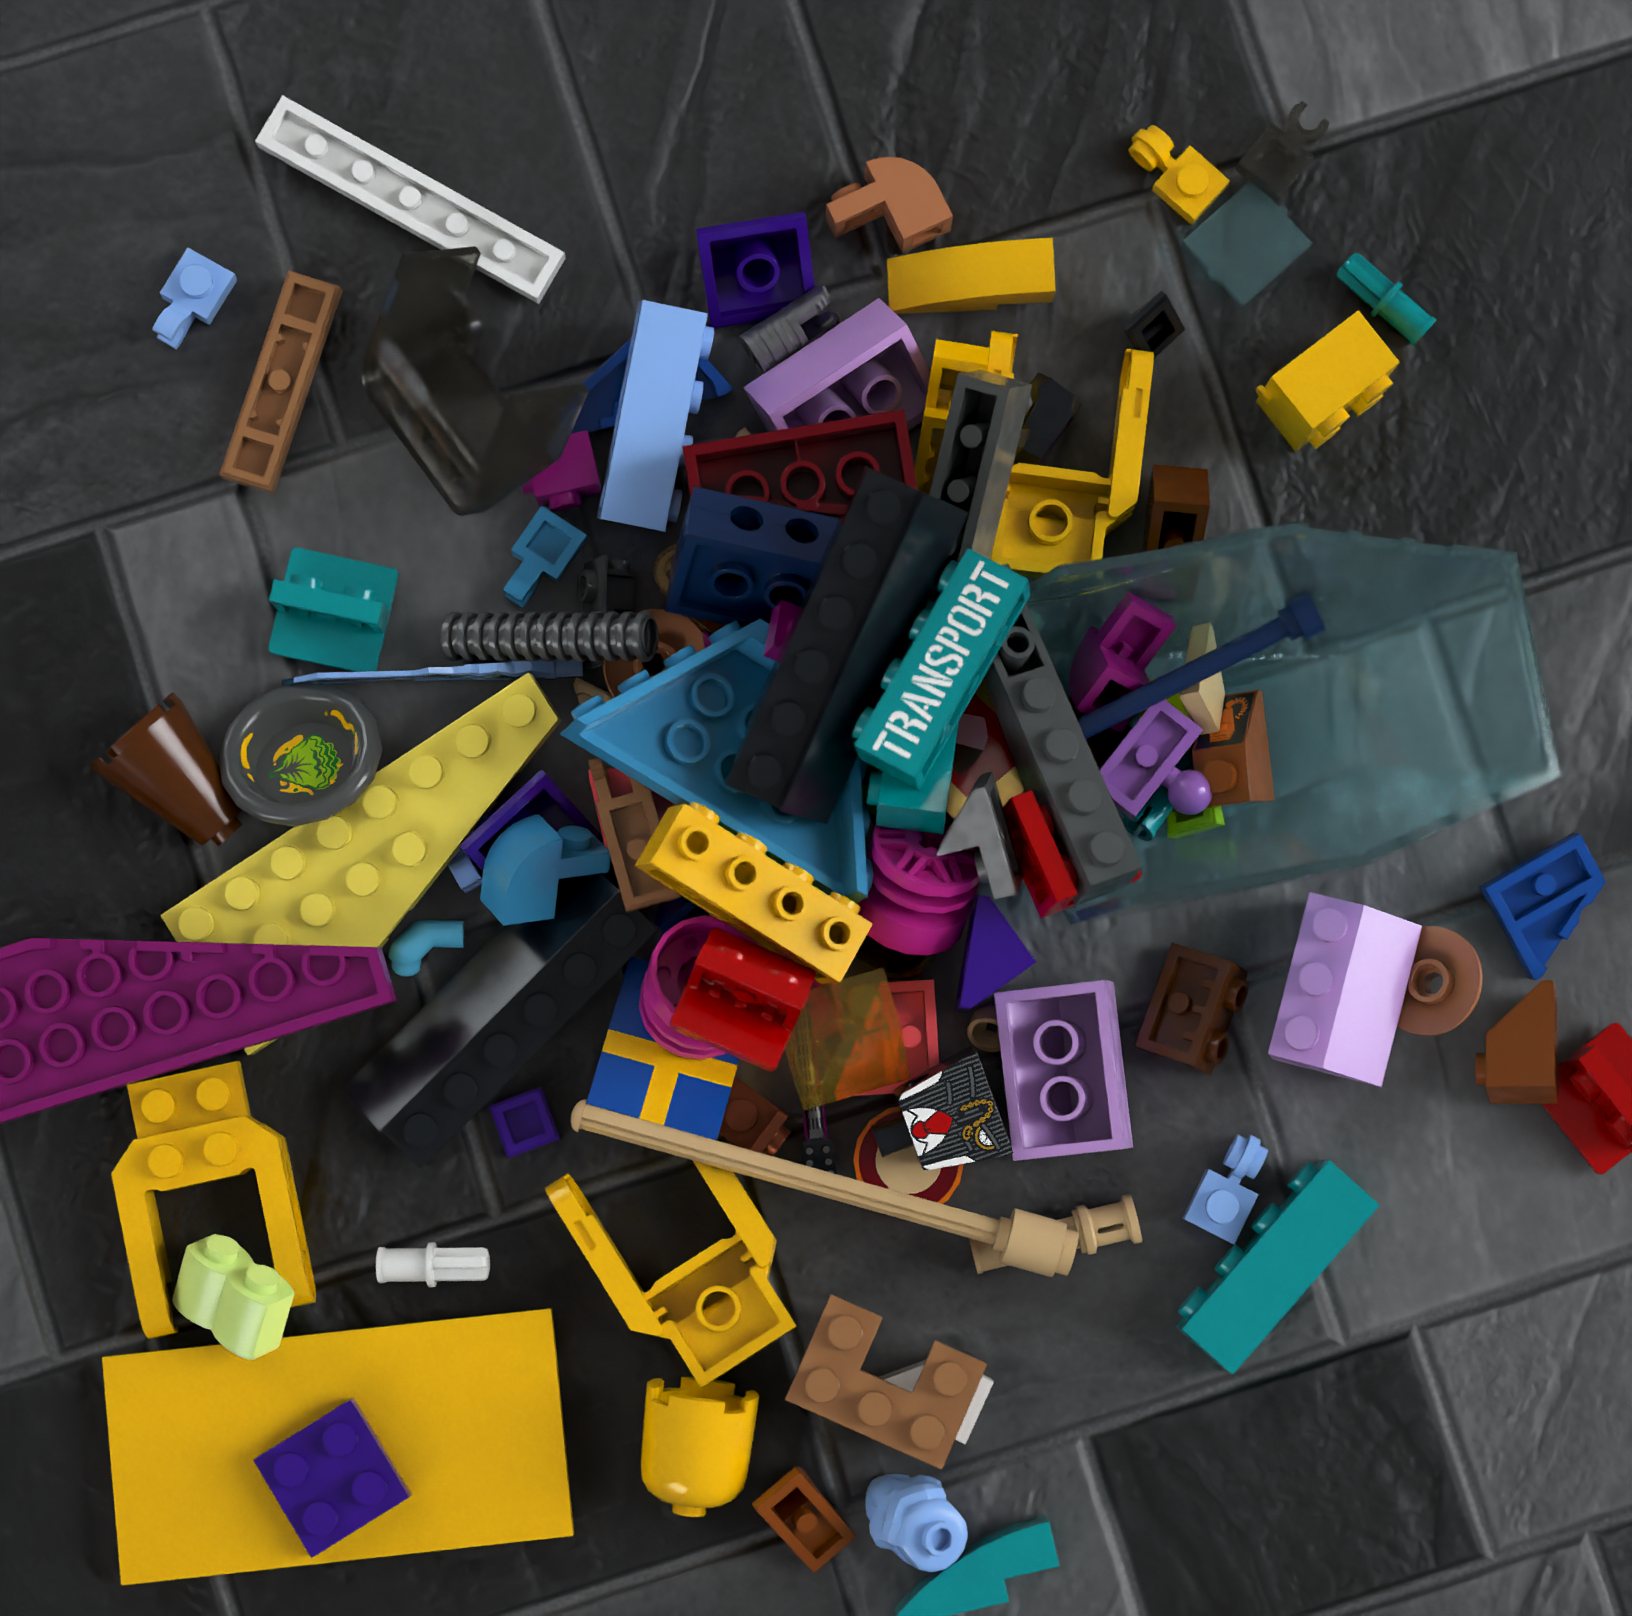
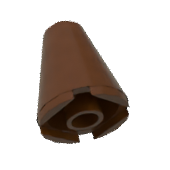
M172 692L163 700L170 709L166 712L158 704L105 752L112 759L109 764L99 756L90 767L99 776L200 845H204L211 839L219 846L242 826V823L236 817L242 810L237 807L223 787L220 767L182 700Z

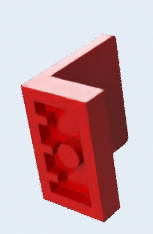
M1032 790L1011 797L1004 805L1003 810L1023 880L1040 918L1075 906L1072 899L1078 894L1075 889L1077 886L1076 872L1069 858L1065 855H1060L1052 837L1054 835V824L1049 811L1043 804L1037 803ZM1141 870L1129 884L1137 882L1141 878Z

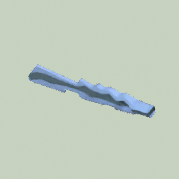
M572 658L568 662H562L558 659L552 662L542 659L538 661L508 660L497 663L465 664L464 666L428 667L408 671L324 672L282 680V686L303 683L325 685L371 683L381 680L414 679V681L519 679L528 672L533 674L535 678L545 677L547 680H556L558 678L583 677L582 662L575 661Z

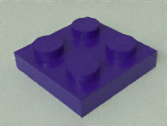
M354 1398L253 1460L311 1558L412 1495Z

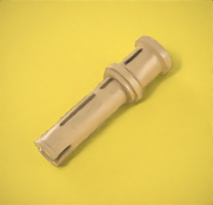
M1131 1194L1122 1195L1120 1202L1087 1209L1085 1205L1076 1206L1075 1210H1071L1072 1216L1057 1219L1066 1222L1067 1229L1079 1232L1077 1249H1080L1082 1254H1095L1097 1247L1129 1239L1133 1244L1142 1242L1139 1221ZM969 1239L977 1274L1009 1266L999 1263L1001 1251L992 1249V1244Z

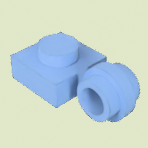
M1251 1134L1247 1138L1236 1135L1223 1160V1164L1231 1168L1227 1178L1210 1169H1206L1182 1219L1231 1244H1235L1259 1195L1239 1185L1244 1175L1254 1179L1260 1171L1268 1153V1149L1260 1146L1261 1139Z

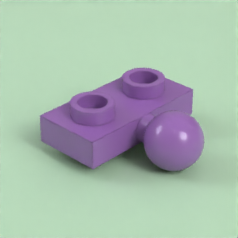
M1166 700L1149 707L1100 769L1115 807L1131 820L1139 813L1160 784L1167 788L1168 800L1172 807L1183 814L1193 815L1202 812L1207 808L1212 799L1213 793L1210 790L1209 782L1201 772L1196 770L1180 771L1175 767L1203 729Z

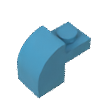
M539 814L523 818L503 831L492 844L484 862L480 900L503 926L554 919L559 879L609 872L611 858L609 850L587 828L564 826L559 831H555Z

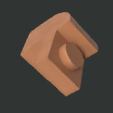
M882 157L867 161L865 180L868 185L862 187L860 183H853L845 186L831 196L832 202L826 204V221L834 238L884 216L901 253H905L949 232L953 215L932 176L916 163L897 157Z

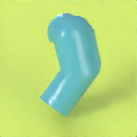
M418 920L413 922L391 943L388 956L392 960V970L403 977L413 976L420 971L421 959L433 947L464 948L465 921Z

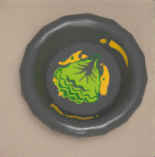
M308 682L273 689L249 703L227 728L218 755L221 782L239 809L264 823L287 826L309 824L327 820L357 801L374 780L383 749L379 724L361 699L333 685Z

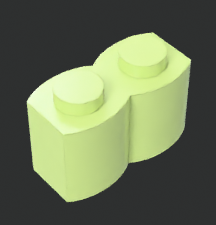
M213 1234L187 1245L172 1302L176 1309L188 1320L203 1328L212 1330L214 1337L226 1349L252 1361L279 1348L294 1297V1291L276 1270L265 1265L255 1264L251 1256L234 1239Z

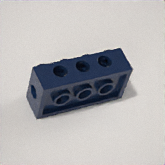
M694 486L671 564L665 611L725 625L737 620L741 628L758 619H762L770 624L772 610L781 600L800 607L839 518Z

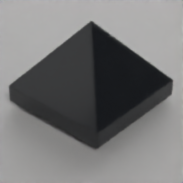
M1162 291L1135 311L1122 327L1135 350L1154 352V358L1185 330L1167 294Z

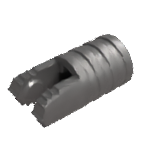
M824 285L814 287L739 336L744 350L761 375L843 322L838 312H830V310L820 315L818 314L816 318H812L817 315V312L823 311V308L827 307V304L830 303L829 294Z

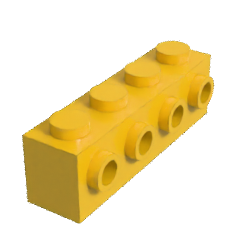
M691 802L689 806L684 803L668 807L635 866L765 949L816 972L814 980L820 984L840 983L873 925L858 915L861 909L860 906L839 893L831 892L828 896L811 885L814 877L801 867L789 862H785L783 866L765 855L768 848L756 838L742 832H738L735 836L718 825L721 818L709 808L696 802Z

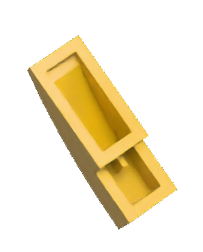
M1053 238L977 243L887 259L889 308L896 314L997 310L999 304L1052 302L1056 292Z

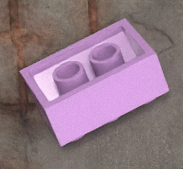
M878 298L743 388L768 432L905 409L909 431L923 420L930 370L907 324Z
M1309 892L1268 1055L1275 1061L1382 1088L1422 926L1365 905Z
M1098 980L994 993L1013 1161L1133 1148L1114 982Z

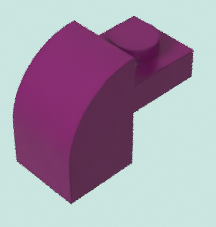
M1127 591L1100 630L1091 625L1076 651L1068 683L1075 708L1084 714H1088L1149 683L1145 668L1177 627L1173 617ZM1134 716L1110 728L1122 733Z

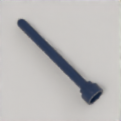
M1304 591L1284 601L1285 607L1277 611V618L1078 718L1077 720L1085 739L1288 637L1291 641L1300 637L1307 641L1325 632L1324 623L1311 597Z

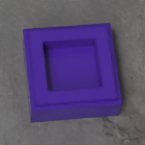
M543 1087L489 1106L507 1158H512L561 1139Z

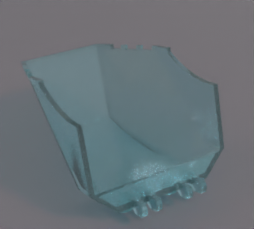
M1293 523L1246 529L1235 534L1141 553L1062 564L1029 584L1031 595L1026 605L1067 698L1071 697L1068 686L1071 665L1083 637L1091 625L1100 630L1127 591L1171 615L1177 625L1145 668L1149 680L1159 678L1185 664L1192 626L1210 622L1218 648L1277 618V611L1285 607L1284 601L1304 591L1309 594L1326 629L1325 632L1307 641H1304L1301 637L1291 641L1288 637L1221 671L1225 695L1262 690L1275 801L1221 807L1224 826L1176 839L1167 837V818L1156 831V835L1151 841L1138 839V835L1143 830L1141 825L1133 835L1126 829L1142 866L1141 878L1137 882L1127 885L1124 889L1062 910L1071 925L1123 917L1362 867L1453 824L1462 822L1497 804L1506 802L1561 777L1517 552L1458 544L1449 547L1416 542L1414 538L1403 537L1397 540L1362 535V531L1348 530L1346 532L1309 528V524ZM1139 713L1129 722L1128 725L1133 728L1140 719ZM1117 809L1118 814L1122 820L1125 814L1122 813L1119 809Z

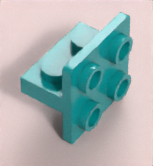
M298 547L293 548L290 553L284 581L273 580L269 602L277 609L268 646L269 652L281 657L350 672L377 671L399 579L398 571L395 568Z

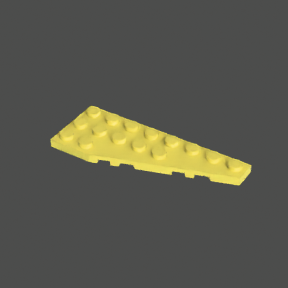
M528 672L378 771L374 780L354 804L327 820L293 827L160 916L177 942L383 947L389 940V935L409 910L416 906L461 849L459 846L465 841L480 820L487 816L497 803L498 797L517 773H521L562 720L533 674ZM277 1039L251 1046L244 1050L247 1055H254Z

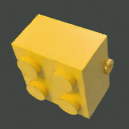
M1358 310L1271 376L1265 387L1259 385L1256 388V393L1259 396L1256 403L1295 452L1308 442L1316 449L1341 429L1340 426L1350 418L1348 414L1350 410H1353L1357 416H1360L1383 397V393L1394 384L1389 376L1400 361Z

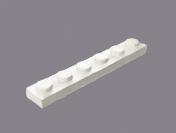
M283 95L255 140L258 148L538 304L566 259L563 251Z

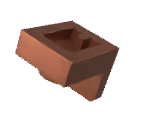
M735 1076L719 1134L737 1147L774 1156L791 1133L790 1130L783 1126L789 1115Z

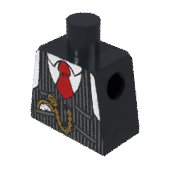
M972 1046L959 1051L893 1090L902 1115L871 1126L882 1158L914 1147L923 1170L997 1158L1013 1153L978 1053Z

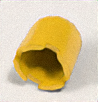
M681 1377L680 1388H664V1380L662 1378H654L647 1382L641 1451V1475L650 1493L664 1502L673 1504V1513L687 1517H702L706 1515V1508L722 1506L734 1500L743 1490L748 1474L759 1396L756 1391H746V1395L743 1398L734 1395V1383L713 1380L703 1388H700L694 1377Z

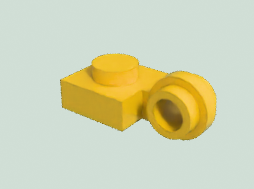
M1150 125L1147 130L1139 129L1132 137L1133 145L1129 148L1132 158L1147 171H1153L1157 166L1164 172L1154 183L1152 191L1189 224L1193 225L1228 187L1230 180L1191 145L1177 160L1173 159L1170 151L1174 148V143L1157 126Z

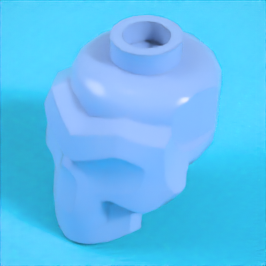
M885 1474L871 1481L866 1492L865 1506L867 1517L870 1520V1534L876 1546L892 1550L907 1564L927 1572L945 1570L958 1560L965 1549L968 1538L967 1524L959 1512L946 1500L945 1492L939 1480L926 1475H917L911 1478L909 1475Z

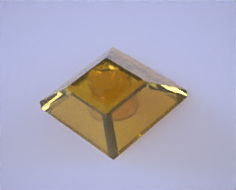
M884 968L843 979L840 983H830L810 990L784 1049L803 1111L911 1079L900 1021Z

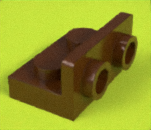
M1172 942L1135 1047L1211 1075L1215 1064H1220L1228 1051L1230 1036L1227 1031L1233 1014L1240 1011L1245 1003L1248 994L1247 971L1232 961Z

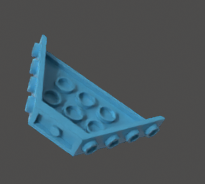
M758 619L741 628L737 620L731 622L708 637L712 645L696 652L692 645L687 646L663 662L666 670L651 678L648 671L643 670L617 687L621 693L619 696L605 703L601 695H598L571 711L575 720L560 735L675 805L685 803L689 806L691 802H696L709 808L721 818L718 823L719 826L735 836L738 832H742L756 838L768 848L765 855L783 866L785 862H789L806 870L814 877L811 885L828 896L831 892H836L851 899L856 904L868 897V892L873 882L872 863L869 859H866L865 836L868 833L870 816L867 805L862 804L861 782L865 777L866 762L860 759L859 756L827 824L781 812L778 807L727 786L724 782L748 730L746 727L748 720L775 663V660L763 656L769 629L767 622Z

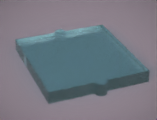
M1253 179L1182 242L1186 249L1208 271V280H1217L1242 308L1311 247L1313 243L1287 217V208L1285 206L1278 207Z

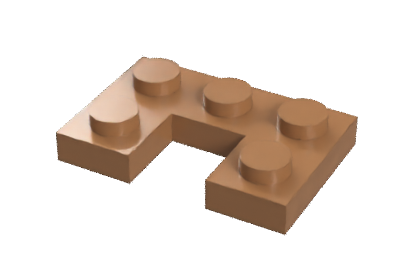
M831 1294L785 1400L942 1470L987 1363L934 1340L913 1391H908L861 1370L883 1317Z

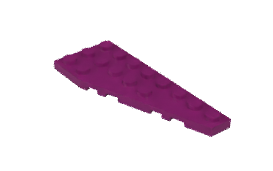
M29 938L0 947V1124L397 1002L382 947Z

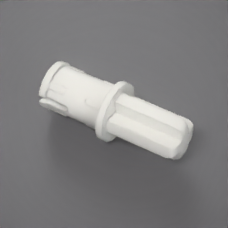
M429 1242L427 1248L386 1249L385 1247H379L376 1255V1277L379 1283L426 1281L428 1287H436L437 1281H484L488 1279L490 1271V1256L488 1249L484 1247L437 1248L436 1242Z

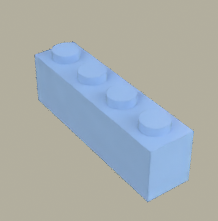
M646 300L638 302L597 518L663 532L666 530L667 521H677L682 500V490L674 489L678 467L686 468L682 446L692 445L693 436L684 434L688 413H698L703 393L704 382L695 380L699 358L708 360L714 337V327L706 326L708 313Z

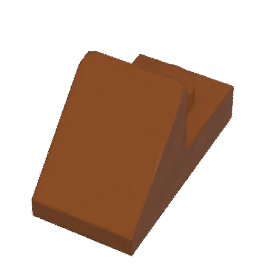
M794 1467L752 1503L755 1510L813 1573L857 1537L849 1524L824 1498L801 1467Z

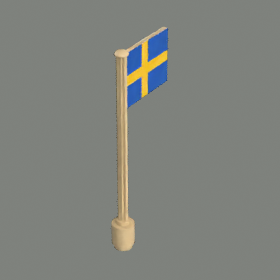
M633 956L629 959L588 1099L579 1101L571 1113V1126L574 1131L578 1132L580 1128L992 1244V1249L1001 1251L999 1263L1051 1278L1054 1273L1065 1276L1069 1274L1078 1245L1079 1232L1067 1229L1066 1222L1016 1208L1013 1209L1010 1218L1000 1216L999 1220L717 1141L739 1058L728 1053L704 1060L683 1058L660 1047L645 1029L638 1008L641 984L650 961Z

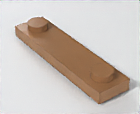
M288 270L219 473L222 479L274 495L342 294L340 286Z

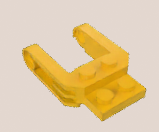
M991 331L988 345L990 354L987 372L1014 379L1012 370L1018 334ZM1127 348L1125 350L1120 375L1108 478H1103L1094 472L1026 463L1013 465L990 560L1000 565L1009 564L1012 571L1024 577L1092 586L1098 585L1105 536L1132 516V512L1138 502L1154 352Z
M240 1061L128 1084L127 1088L137 1139L131 1142L112 1171L111 1176L139 1318L146 1337L151 1339L178 1332V1327L173 1325V1314L167 1283L172 1282L154 1191H171L244 1175L251 1169H254L256 1173L275 1270L289 1283L294 1291L290 1308L315 1303L316 1288L286 1137L251 1116Z
M693 1161L736 1229L735 1236L719 1240L658 1279L648 1292H644L572 1176L567 1173L546 1186L544 1189L629 1329L671 1339L700 1388H703L797 1327L768 1281L777 1240L733 1171Z

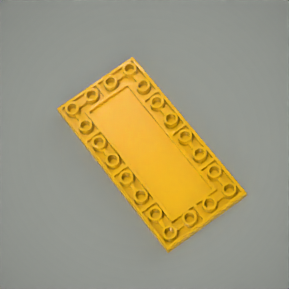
M552 1308L287 1336L281 1338L279 1348L252 1361L232 1353L221 1344L102 1357L121 1586L574 1535ZM354 1398L412 1495L311 1558L253 1460Z

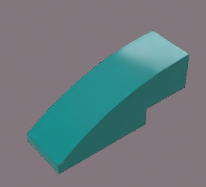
M1043 1515L1010 1525L975 1541L964 1549L954 1564L945 1570L929 1573L917 1583L894 1608L895 1616H950L1009 1602L1004 1579L1060 1566L1049 1520Z

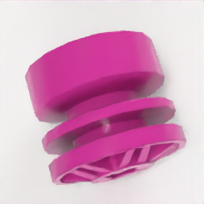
M947 812L943 835L881 826L875 827L866 854V859H869L872 863L873 882L868 892V897L857 904L861 908L858 915L873 924L867 935L884 947L904 954L932 955L948 950L962 936L980 883L974 859L975 850L980 848L977 846L936 856L945 834L954 821Z
M703 915L682 920L666 931L652 953L648 970L641 984L638 1008L645 1029L660 1047L683 1058L704 1060L725 1054V1052L671 1029L669 1025L687 985L695 961L710 931L713 928H719L760 946L712 916Z

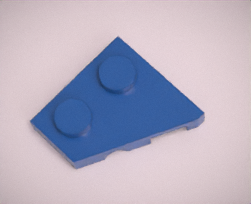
M1572 833L1484 883L1479 888L1527 977L1537 980L1548 969L1545 964L1561 940H1567L1579 923V916L1583 908L1593 902L1606 881L1581 834Z

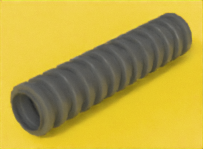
M567 611L560 612L557 615L553 612H544L541 615L538 612H528L526 614L513 612L510 615L506 612H497L494 615L490 612H481L480 614L466 612L463 615L459 612H450L442 623L440 640L445 656L451 661H459L461 659L475 661L478 658L482 661H491L492 659L506 661L509 658L513 661H522L526 658L528 661L542 659L552 662L558 659L562 662H568L573 658L575 661L584 662L589 658L591 661L600 662L605 658L607 661L616 662L621 658L623 661L632 662L637 658L639 661L649 662L657 651L659 632L655 618L647 611H641L637 615L631 611H625L621 615L615 611H609L605 615L599 611H593L589 615L583 611H578L573 615Z

